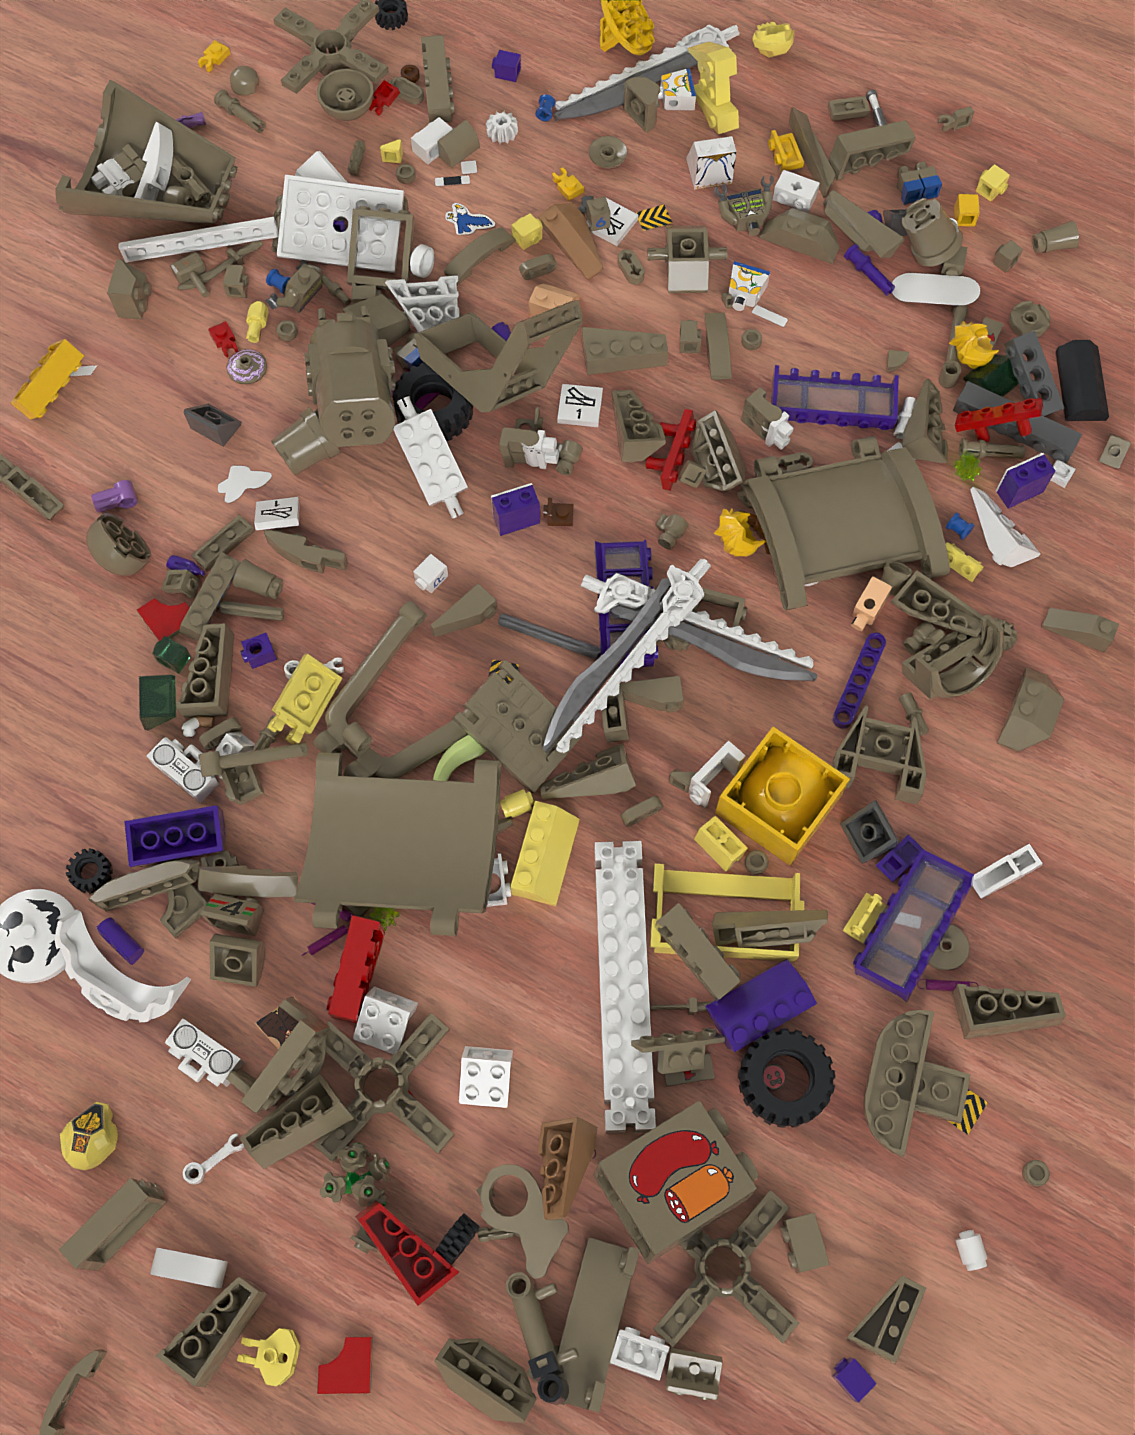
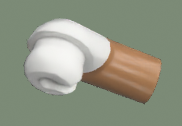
M195 716L183 723V735L185 737H193L195 729L198 727L213 728L215 718L211 716Z

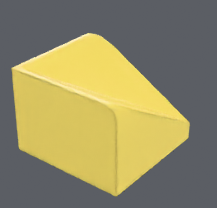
M401 139L380 147L382 162H402L403 147Z

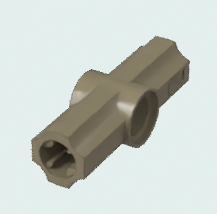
M178 155L173 156L170 174L182 187H186L191 191V196L198 205L209 203L212 195L211 192L198 179L192 168L188 167Z

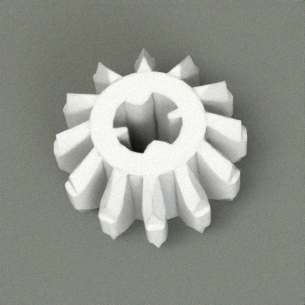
M496 111L495 115H490L486 123L488 137L492 139V142L498 141L499 144L502 142L508 144L509 140L514 141L515 135L518 133V125L512 113L506 114L505 111L502 113Z

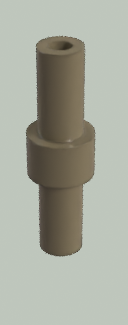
M322 275L321 281L328 288V292L345 305H349L351 299L342 291V288L337 283H333L326 275Z

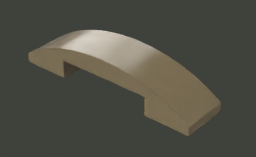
M503 227L491 230L472 241L458 253L446 267L444 274L446 276H458V285L472 275V268L495 251H504L516 242V239Z
M103 1349L94 1350L80 1360L64 1377L48 1404L39 1435L63 1434L65 1428L57 1424L62 1412L82 1376L85 1378L94 1377L107 1351Z

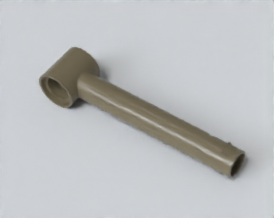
M955 305L952 310L954 316L949 342L955 337V326L961 325L969 313L967 305ZM950 344L948 345L946 362L939 376V383L945 388L954 387L961 372L956 346Z
M299 743L220 756L219 751L198 754L202 777H210L223 774L222 769L308 756V748L306 743Z

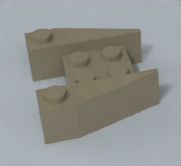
M865 706L836 751L831 766L850 778L846 786L849 789L855 778L857 765L899 775L895 800L917 805L923 795L927 775L917 718L913 717L909 727L866 718L868 707Z

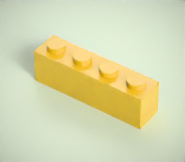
M66 339L49 345L47 348L49 352L45 356L43 355L38 362L41 366L36 367L28 376L31 381H27L21 386L10 403L30 420L41 418L46 413L47 408L45 407L49 402L52 403L58 397L59 393L57 391L61 386L64 387L71 379L69 375L72 371L76 372L82 365L81 360L84 355Z

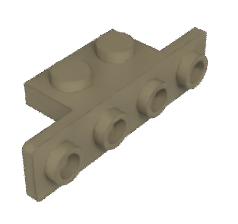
M703 1028L700 1032L686 1030L682 1031V1034L677 1035L663 1033L661 1037L641 1036L638 1040H631V1046L642 1053L659 1051L657 1071L661 1074L703 1069L705 1046L707 1044L725 1042V1037L717 1033L716 1029Z

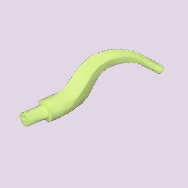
M470 735L463 737L450 746L442 755L436 767L433 780L448 781L451 773L458 766L481 756L486 750Z

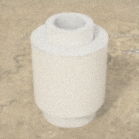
M974 1230L959 1233L960 1238L955 1241L962 1264L966 1265L967 1271L986 1267V1260L988 1258L981 1235L975 1234Z

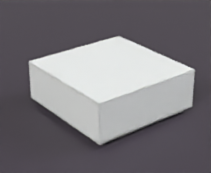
M1057 459L1053 465L1055 473L1050 481L1065 488L1076 469Z

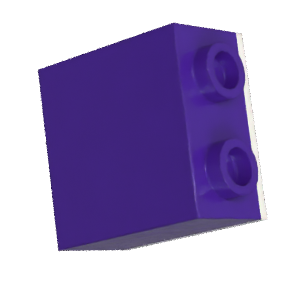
M1041 453L1006 469L996 492L1009 509L1043 493L1053 477L1055 469L1044 453Z
M532 483L491 496L493 518L500 536L540 524V504Z

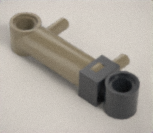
M521 1272L513 1273L506 1282V1291L512 1298L530 1357L528 1363L533 1379L538 1381V1395L547 1403L553 1405L562 1404L568 1398L569 1385L566 1380L557 1375L564 1373L562 1364L578 1358L579 1354L575 1347L560 1354L554 1350L539 1300L557 1293V1286L555 1283H551L537 1289V1285L531 1277ZM525 1281V1291L518 1294L517 1287L519 1283ZM553 1382H557L558 1392L555 1396L550 1397L548 1392L549 1386Z

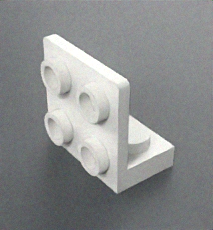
M374 986L364 998L353 1039L395 1054L401 1047L408 1021L415 1013L418 1002Z
M465 1046L461 1061L459 1103L506 1108L508 1106L513 1050Z

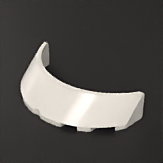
M75 910L58 921L54 940L56 949H61L66 962V973L71 980L75 978L82 987L81 993L92 1004L115 1018L124 1021L134 1019L139 1020V1022H148L151 1019L160 1017L174 1006L191 981L189 977H186L177 984L164 987L139 983L118 971L101 954L87 931L81 911Z

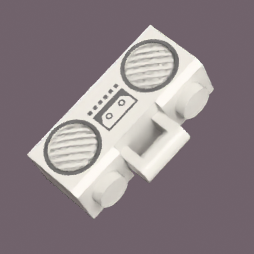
M167 737L163 738L150 751L147 758L154 766L201 804L219 785L215 776L202 777L198 754H202V752L192 744L183 752L184 746L176 739L170 741ZM190 756L197 760L195 764L188 759Z
M183 1018L165 1042L171 1047L168 1050L169 1053L179 1060L182 1056L185 1057L178 1069L197 1083L208 1073L209 1075L206 1079L217 1087L220 1083L228 1087L230 1082L226 1079L232 1070L236 1072L238 1069H241L245 1063ZM193 1059L202 1065L199 1071L190 1065Z

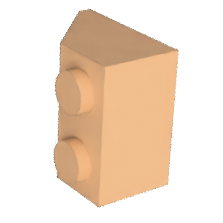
M544 283L535 287L528 302L529 317L570 301L579 300L580 295Z

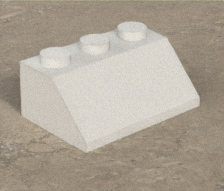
M320 151L315 152L296 170L295 176L348 183ZM338 217L334 221L344 220V217Z

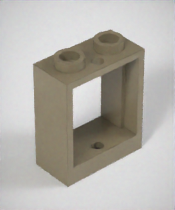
M702 588L704 597L701 601L737 609L733 627L739 626L740 619L745 620L748 608L744 607V598ZM700 601L692 609V612L697 613Z

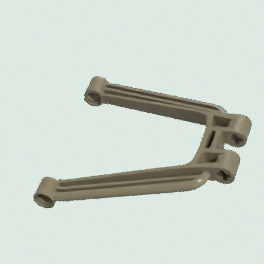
M408 601L401 607L399 616L393 621L330 704L325 716L328 729L320 733L313 742L321 752L341 753L347 749L357 759L347 766L344 771L345 776L399 778L469 735L452 720L391 757H382L370 748L369 745L373 738L357 722L348 725L350 716L403 643L427 617V614L413 601ZM472 715L469 721L473 724L476 718Z

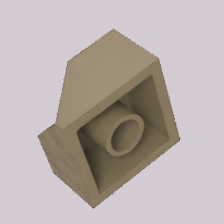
M121 259L116 261L107 291L118 317L142 320L143 313L147 310L148 296L152 293V285L149 283L146 274Z

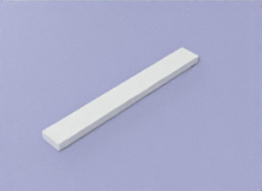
M269 217L119 243V250L127 263L279 237V230L275 218Z

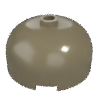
M103 513L91 524L87 531L86 543L90 554L99 566L113 574L129 576L139 572L150 562L151 552L146 542L136 530L132 532L128 527L122 524L124 520L113 514Z

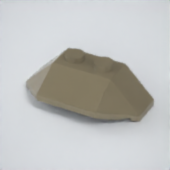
M795 208L768 220L759 237L760 239L833 264L840 248L829 220Z
M714 410L698 420L696 426L698 428L694 435L691 453L695 463L707 469L702 479L703 485L727 492L744 482L746 467L733 434L719 413Z
M1028 667L1025 668L997 744L1019 752L1051 737L1064 698L1048 675Z
M448 1339L434 1361L449 1389L493 1420L523 1423L537 1400L532 1392L531 1384L524 1368L482 1339Z

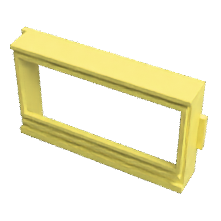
M655 864L653 892H657L656 919L652 918L650 948H654V953L677 954L668 943L661 942V934L655 928L656 921L662 917L663 893L790 901V911L804 910V901H800V873H795L793 878L672 871L664 870V864ZM799 943L790 944V951L717 946L724 954V957L772 961L788 959L789 962H796L799 957Z

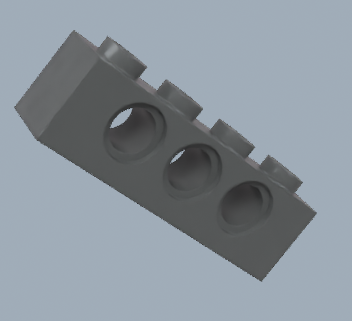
M1035 330L1005 343L1006 356L1011 361L1013 374L1018 379L1020 392L1025 397V400L1029 398L1037 399L1039 398L1038 393H1040L1043 401L1042 416L1044 417L1064 409ZM1023 354L1026 355L1027 361L1024 360ZM1030 373L1034 375L1035 380L1030 377Z

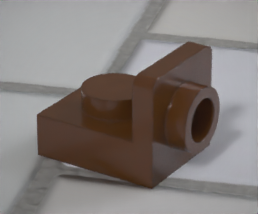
M548 498V505H544L543 518H547L548 526H573L574 504L552 503V498Z

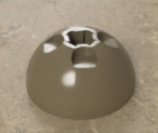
M339 69L327 74L319 82L317 87L318 101L324 111L331 117L341 121H352L363 116L371 106L373 84L360 71Z

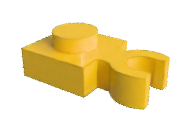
M214 40L203 52L204 56L198 60L199 68L206 65L207 72H211L215 63L220 65L231 54L230 49Z
M560 168L561 176L556 175L555 172L552 173V179L557 184V189L568 201L584 193V186L574 175L568 177L566 169Z

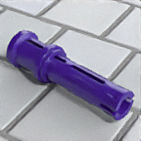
M854 244L847 250L844 258L850 260L856 266L855 269L857 271L863 272L886 296L893 292L895 285L871 263V258L868 255L865 256L859 250L857 244Z

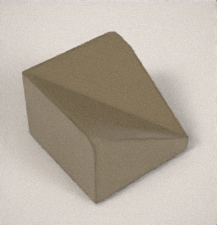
M675 769L670 773L669 783L688 793L691 778L697 772H682L679 769Z

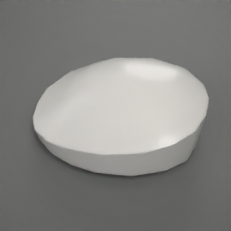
M421 244L414 249L410 256V269L413 275L426 278L430 275L434 266V250L427 245Z

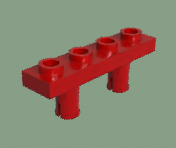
M1029 398L1022 402H1009L1001 406L984 407L976 411H964L957 414L955 422L956 432L974 429L977 441L984 440L987 443L990 440L987 426L1016 421L1019 435L1027 436L1032 432L1029 418L1042 415L1043 401L1042 398Z
M684 409L678 425L660 422L664 435L675 437L668 457L663 459L649 456L646 460V469L662 472L660 479L662 488L671 491L673 483L677 482L678 468L683 465L685 448H689L691 431L694 432L696 428L693 410Z

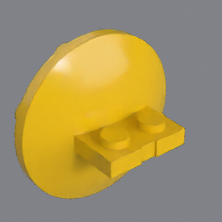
M601 0L604 17L600 19V49L606 52L617 43H620L625 49L635 55L641 56L650 51L655 42L653 37L654 23L649 18L642 0Z

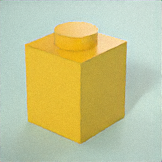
M958 194L954 206L955 220L958 226L975 227L980 214L978 195Z

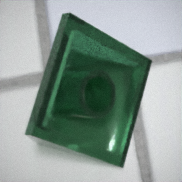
M994 355L988 364L973 369L963 378L966 383L969 381L1001 397H1004L1019 384L1018 379L1013 374L1011 361L1006 355Z
M175 675L139 676V718L144 730L148 731L176 717Z

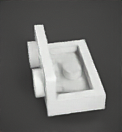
M626 1327L625 1331L619 1330L610 1364L659 1381L670 1347L664 1345L665 1340L650 1336V1339L640 1337V1331Z

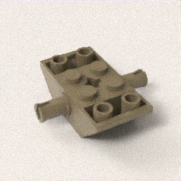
M705 225L666 226L665 248H648L647 260H665L667 262L668 293H708L709 260H727V247L709 248L708 233Z

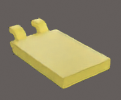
M304 654L275 703L272 711L277 715L270 721L267 728L272 732H281L284 725L287 724L293 729L288 733L285 740L290 744H299L304 733L311 734L340 684L342 677L309 654Z

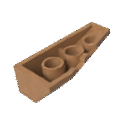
M574 203L553 204L538 216L544 231L588 281L604 269L585 216Z
M579 1117L545 1122L541 1126L538 1151L543 1160L540 1175L544 1177L545 1187L542 1190L544 1219L547 1221L567 1217L594 1153L598 1127Z

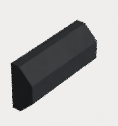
M1072 340L1059 346L1055 353L1065 421H1107L1109 412L1098 346L1091 340Z

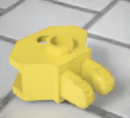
M279 1328L268 1339L261 1340L242 1337L241 1344H244V1346L259 1348L257 1357L238 1354L237 1361L253 1364L255 1368H259L266 1385H282L295 1373L300 1343L294 1330ZM284 1354L288 1356L286 1362L283 1361Z

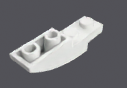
M158 122L154 125L142 159L147 164L134 198L156 201L159 190L165 192L173 160V136L170 129Z

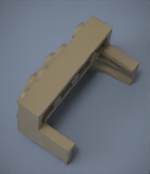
M987 614L981 618V633L977 638L953 631L935 645H930L903 661L902 674L930 700L936 696L940 698H953L967 694L979 687L991 675L1000 657H1002L1004 627ZM972 656H975L980 662H982L983 666H981L976 660H974ZM965 657L958 665H956L952 669L939 674V672L943 669L947 668L951 664Z
M293 997L284 999L279 1007L299 1023L260 1076L255 1079L241 1069H238L236 1072L232 1070L226 1078L245 1094L241 1102L255 1113L264 1109L267 1111L271 1106L277 1105L281 1098L292 1096L319 1074L325 1060L327 1037L325 1032L329 1026ZM299 1069L297 1074L291 1079L289 1077V1074L292 1072V1070Z

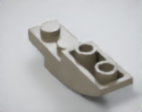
M265 529L264 531L267 543L278 554L302 568L322 574L325 566L341 570L347 569L348 561L346 554L340 550H327L317 545L309 546L307 538L300 534H286L277 529L272 531Z

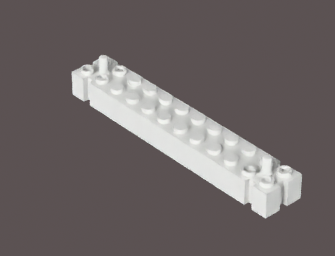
M625 841L622 847H614L613 842H595V868H601L596 869L595 880L604 1104L610 1103V1110H605L604 1113L605 1134L625 1133L626 1127H634L635 1133H644L656 1128L655 1108H648V1102H653L652 1052L642 1053L631 1046V1040H638L641 1036H651L643 868H637L641 867L642 844L641 841Z

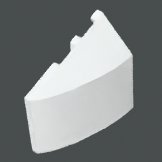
M444 276L434 282L406 283L405 279L386 280L385 282L418 332L459 317V308L457 307V298L459 296V291H457L458 276Z

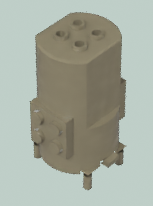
M367 306L361 307L362 317L355 318V321H352V313H337L338 322H335V319L326 320L325 310L323 308L318 309L319 325L311 336L310 344H308V353H304L308 395L313 396V402L318 406L320 429L323 436L335 447L382 444L391 435L395 425L391 391L395 390V380L393 377L395 368L394 361L392 360L391 347L387 348L386 339H381L379 331L371 323Z

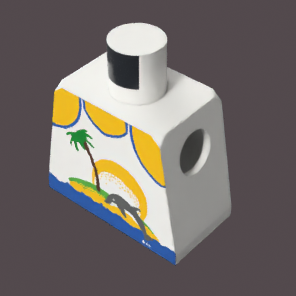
M690 68L662 75L660 82L661 93L658 94V99H662L664 109L695 110L696 93Z
M734 261L728 295H732V306L735 310L742 311L745 305L754 307L768 286L770 271Z

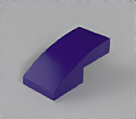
M908 834L876 867L891 882H894L909 868L915 854L919 855L923 848Z

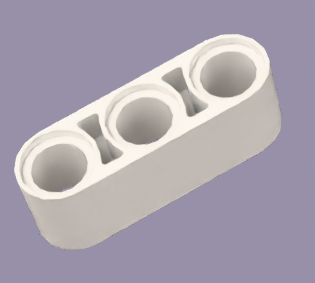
M156 1248L150 1274L222 1288L228 1262Z

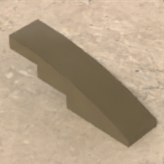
M705 313L707 358L711 380L732 379L725 313Z
M2 454L0 455V482L50 521L64 507V504L33 477H29L17 465H13Z
M246 865L199 867L198 891L250 897H295L297 892V872L273 873L272 869H248Z

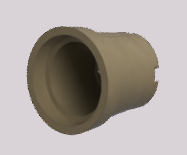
M923 198L912 203L907 208L905 218L902 217V225L911 242V251L917 263L927 267L940 265L958 252L963 242V233L956 222L947 216L936 199L927 200Z
M310 407L300 414L301 417L271 440L275 449L294 475L299 474L327 457L331 459L340 454L338 447L330 444L323 436L319 418Z

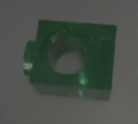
M166 636L156 643L152 652L158 663L178 674L191 658L186 647Z

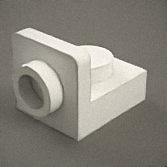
M241 732L226 733L216 751H219L220 756L252 751L255 744Z

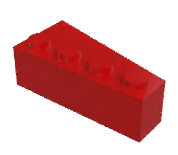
M352 915L345 947L340 959L339 971L336 973L333 983L335 987L333 996H330L327 1002L326 1009L329 1010L328 1014L331 1018L355 1024L358 1022L364 998L370 989L385 936V931L378 921Z
M374 1201L355 1216L417 1306L459 1273L457 1269L378 1201Z

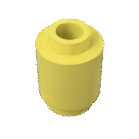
M524 789L504 797L505 799L500 801L506 818L510 816L514 818L532 810L531 805H534L531 793H526Z

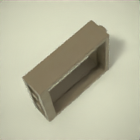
M359 206V209L353 208L347 283L352 286V283H356V286L376 285L377 289L390 290L385 283L386 280H399L355 275L360 218L406 222L401 279H405L406 283H410V256L413 250L415 217L410 214L411 212L399 210L398 213H393L390 209L379 208L378 211H373L370 207Z
M130 1178L59 1251L75 1269L99 1271L167 1203L163 1198L164 1191L156 1183L152 1184L150 1181L146 1182L143 1179Z

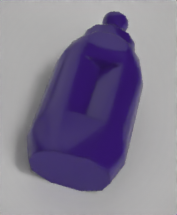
M176 555L170 556L166 567L170 570H188L195 576L205 575V571H201L196 563Z

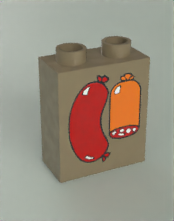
M700 1100L600 1161L593 1174L635 1245L640 1249V1253L647 1264H650L747 1201L757 1189L753 1181L758 1178V1173L753 1162L742 1151L736 1155L725 1140V1137L729 1135V1128L724 1118L714 1108L707 1112Z

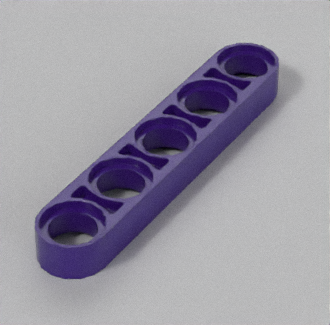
M880 633L869 634L833 715V723L838 728H848L854 720L886 645L885 637ZM877 639L881 643V647L873 648L869 641ZM868 657L872 659L873 665L865 666L861 659ZM858 675L862 676L865 679V684L858 685L854 682L853 678ZM853 694L857 697V702L851 704L847 702L845 696ZM842 712L846 713L849 716V721L841 722L837 715Z

